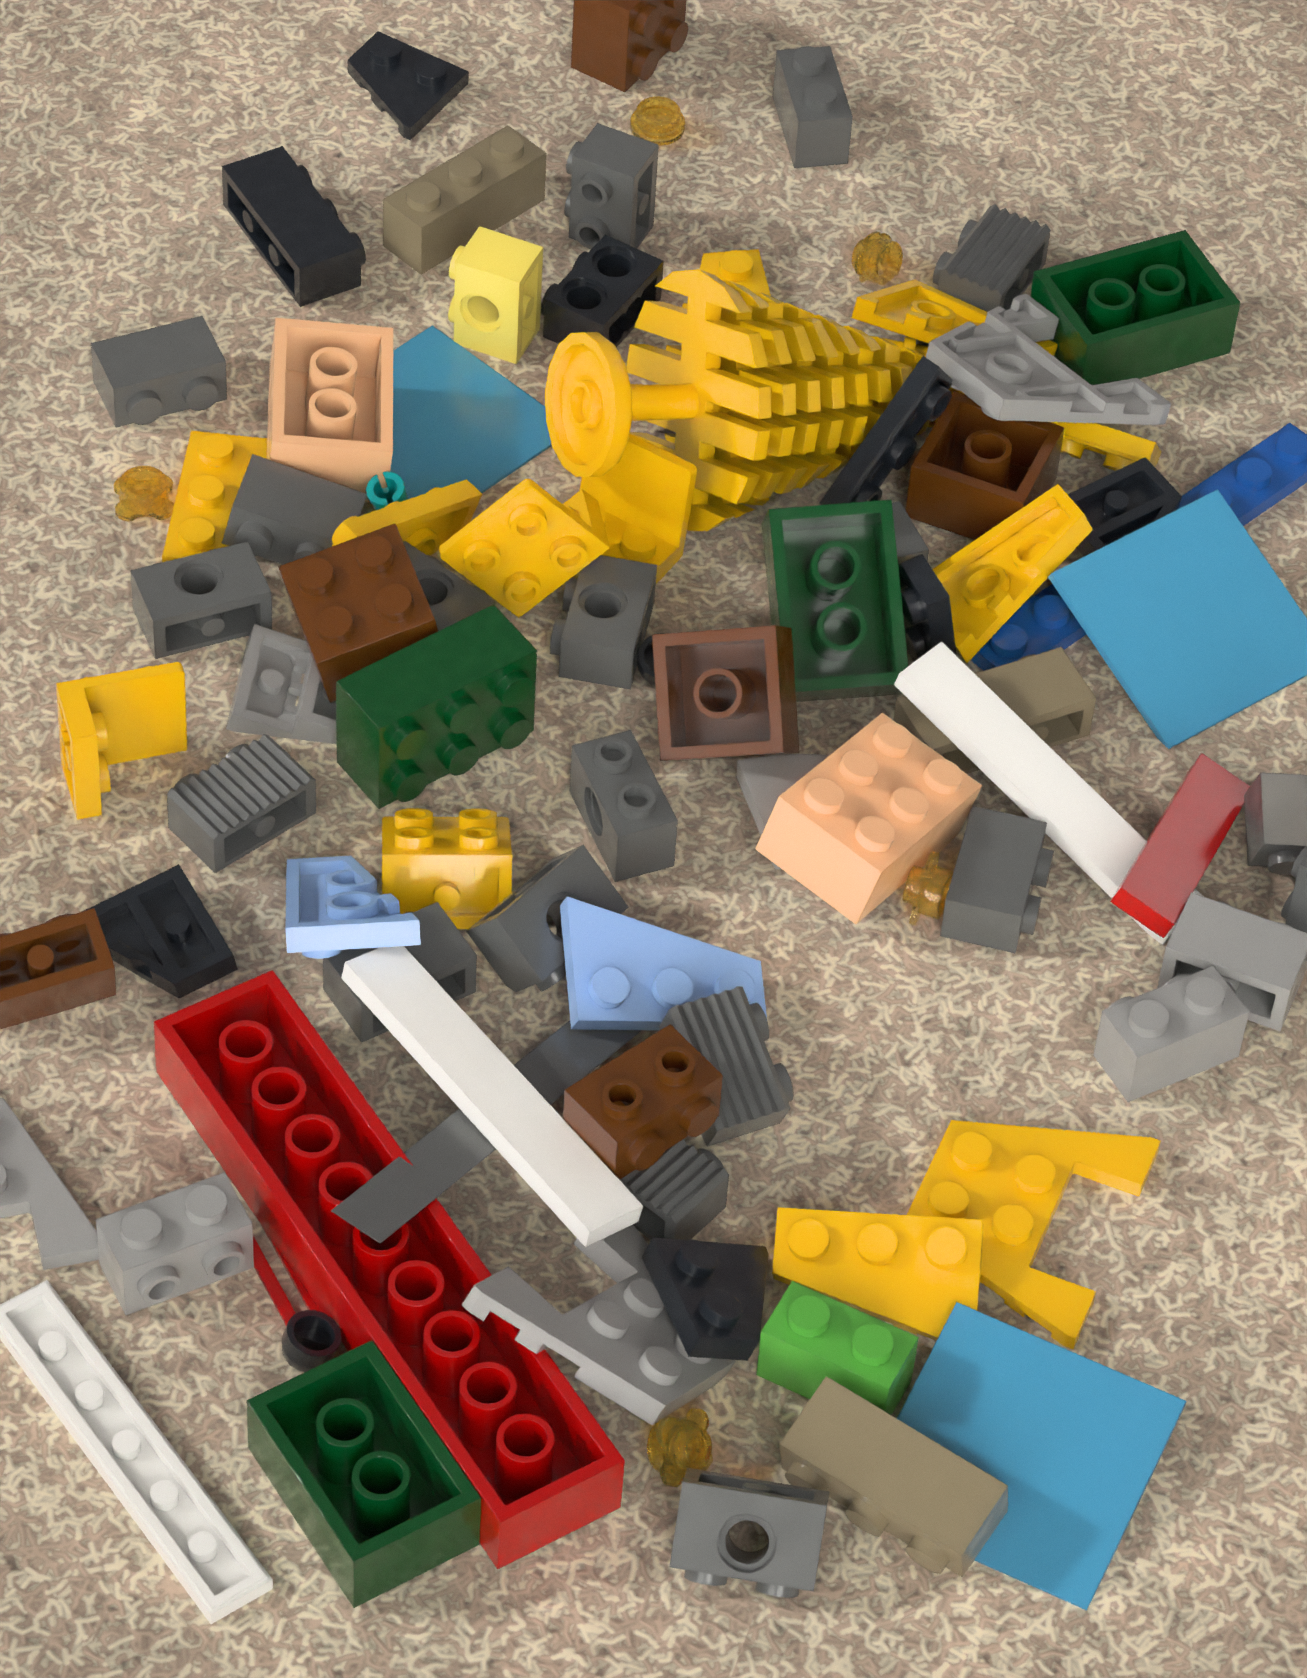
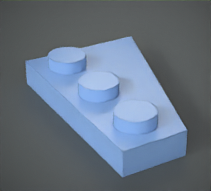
M351 855L287 859L285 921L287 953L301 952L305 957L322 959L336 956L341 950L421 945L419 919L412 913L400 914L399 900L391 893L380 895L377 892V879Z
M568 896L561 903L560 914L571 1029L659 1030L661 1022L672 1007L683 1005L687 1002H694L700 998H707L712 994H719L725 990H732L737 986L743 987L749 1004L758 1003L767 1018L761 961Z

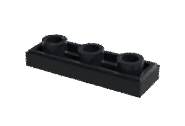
M924 356L921 358L821 499L820 505L880 501L882 497L880 486L892 469L896 471L902 469L908 463L917 447V441L914 439L927 420L933 422L938 419L951 400L952 392L949 389L953 385V380L939 366Z

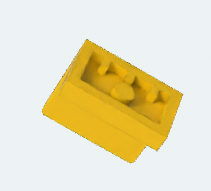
M630 433L628 444L619 463L603 476L581 477L580 490H585L599 503L610 546L602 555L657 565V584L683 556L697 474L696 466Z
M524 479L440 545L439 553L444 562L520 618L602 555L610 546L599 503L585 490L581 489L562 504L533 480Z
M180 662L146 666L139 669L56 683L61 766L77 820L102 815L101 793L111 792L108 765L187 750L185 673Z
M421 808L401 809L395 812V816L382 817V895L391 893L399 900L400 914L415 912L438 902L457 929H469L512 893V847L509 818L497 817L495 811L482 808L462 810L459 812V817H433L432 811Z

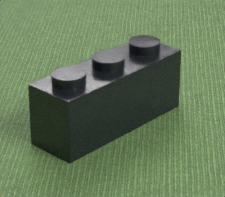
M283 146L222 166L224 207L300 307L361 286V265H364L366 262V254L361 239L355 232L349 233L339 220L332 201L329 198H322L313 186L307 169L303 165H297Z

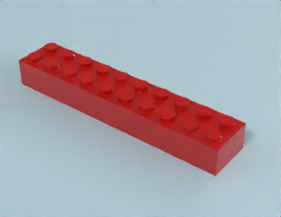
M273 970L154 1021L156 1072L319 1310L330 1316L337 1323L341 1331V1342L347 1351L373 1340L480 1495V1545L495 1567L500 1569L621 1508L625 1460L548 1352L544 1349L536 1354L515 1341L514 1339L520 1329L491 1311L483 1321L462 1306L473 1286L492 1275L438 1199L433 1200L381 1244L331 1212L332 1209L396 1158L401 1157L412 1166L413 1164Z

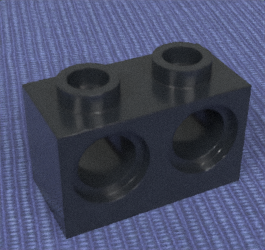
M604 235L589 252H582L578 256L572 270L559 284H552L545 292L541 301V315L544 316L543 337L559 344L570 333L597 332L617 347L635 328V323L644 302L661 300L662 288L655 285L663 279L664 261L608 235Z

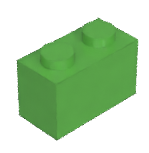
M792 1281L761 1331L756 1375L808 1399H811L827 1376L892 1415L912 1381L919 1337Z

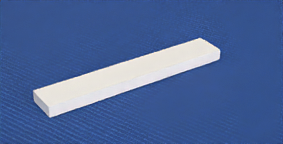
M940 642L900 672L894 685L1030 819L1047 822L1045 833L1112 898L1146 840L943 642ZM1196 889L1194 890V894L1203 896ZM1131 917L1146 933L1162 945L1169 941L1178 922L1177 920L1168 934L1162 938Z
M404 946L380 947L345 962L342 980L585 1247L639 1222L643 1205Z
M48 1280L0 1304L1 1341L210 1624L272 1590L273 1579Z

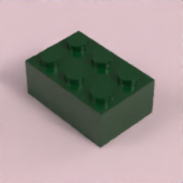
M1186 230L1034 271L1030 295L1031 298L1059 318L1054 339H1049L1058 344L1054 357L1091 385L1132 378L1141 379L1229 354L1240 307L1238 298Z
M892 500L768 509L762 521V534L771 626L777 625L792 628L796 702L902 694L894 683L899 673L908 667Z
M493 604L336 681L337 763L375 806L380 809L396 800L400 802L413 800L423 792L426 785L449 773L454 776L466 773L476 764L479 758L501 747L513 749L525 741L530 732L534 731L537 649Z
M373 1340L246 1400L249 1450L353 1608L480 1545V1495Z

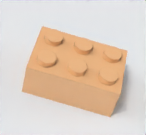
M275 318L269 368L267 459L367 494L366 487L368 482L375 475L378 476L381 487L386 488L387 483L383 472H390L393 455V328Z
M881 713L778 797L755 849L853 923L857 924L940 853L959 834L982 785L960 770L956 764L945 759L911 734L904 726Z

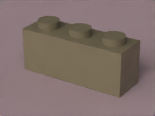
M507 125L384 198L383 246L422 275L453 256L460 245L466 246L479 226L494 231L544 201L547 153Z
M1062 647L1037 655H1027L1018 661L982 672H973L1049 747L1090 735L1096 696ZM905 695L896 698L893 721L904 726L911 734L945 759L956 764L966 774L980 770Z
M827 1376L779 1443L782 1469L787 1471L785 1478L791 1485L830 1491V1498L847 1507L845 1515L853 1524L873 1536L879 1537L885 1530L908 1544L905 1548L906 1553L920 1566L936 1574H941L946 1567L963 1577L1008 1511V1485Z

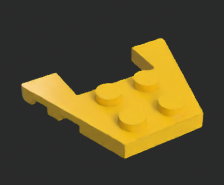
M951 1120L907 1215L982 1219L984 1229L980 1282L1002 1297L1004 1304L1022 1317L1027 1315L1051 1332V1337L1054 1340L1074 1350L1093 1306L1096 1291L1031 1268L1072 1174H1077L1140 1196L1159 1152L1161 1140L1142 1136Z

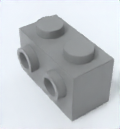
M1191 893L1167 943L1157 988L1162 987L1175 976L1181 974L1191 975L1214 966L1248 1009L1249 1021L1281 1031L1305 975L1307 967V933L1294 929L1287 924L1274 922L1234 908L1227 903L1214 901Z
M1214 966L1191 975L1181 974L1167 981L1162 987L1137 997H1123L1112 1003L1107 1009L1102 1010L1093 1056L1127 1102H1130L1239 1057L1249 1011Z
M225 1172L96 1219L99 1264L125 1315L254 1268L252 1221Z

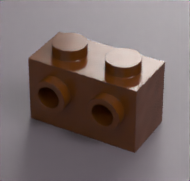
M95 908L76 914L60 915L43 924L14 933L0 934V1029L57 1014L116 995L115 965Z
M669 1024L566 1088L564 1091L563 1119L620 1180L634 1170L643 1171L648 1169L661 1158L667 1149L688 1136L697 1137L703 1134L713 1125L717 1117H719L723 1075Z

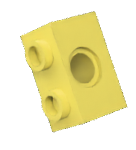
M479 226L467 245H460L456 249L449 267V277L455 280V291L448 312V320L454 323V342L460 346L514 364L518 363L540 329L542 246Z

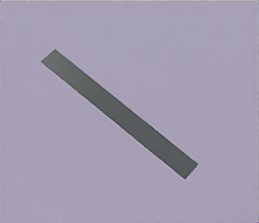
M569 1020L514 1064V1066L551 1105L564 1094L566 1088L587 1076L642 1030L571 1029ZM458 1109L404 1152L413 1165L401 1157L396 1158L332 1209L331 1212L381 1244L495 1151L496 1148L469 1118Z

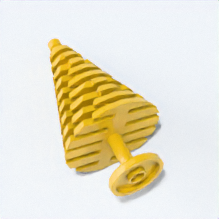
M700 269L673 271L655 286L688 296V302L683 303L682 307L666 302L645 301L634 327L682 343V345H666V350L649 344H629L627 365H625L616 346L600 333H570L558 344L549 365L545 388L546 423L552 447L560 463L575 477H598L605 475L619 463L628 444L630 433L694 464L697 468L687 531H709L732 518H738L755 510L743 504L763 506L769 501V497H771L773 492L784 494L796 488L801 489L808 486L815 478L828 477L846 466L924 355L906 347H898L894 343L880 337L869 336L856 328L841 326L832 319L819 314L813 315V313L790 303H784L766 294L751 292L746 287L737 283L722 281L715 275ZM628 373L658 384H630ZM950 387V389H949L952 393H953L954 391L959 392V393H963L962 391L956 390V389H954V388H952V387ZM937 419L933 422L927 420L917 435L925 432L927 427H933ZM632 421H647L674 431L676 434L664 433L666 439L664 440L648 433L630 432Z

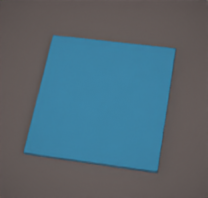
M433 325L393 351V455L390 472H394L402 478L405 483L408 499L425 494L435 487L442 488L466 479L483 493L552 446L546 423L545 406Z
M1218 489L1051 573L1048 577L1152 732L1168 749L1307 676V618Z
M956 1302L897 1419L1008 1485V1511L975 1558V1561L1087 1610L1184 1410L1186 1401Z

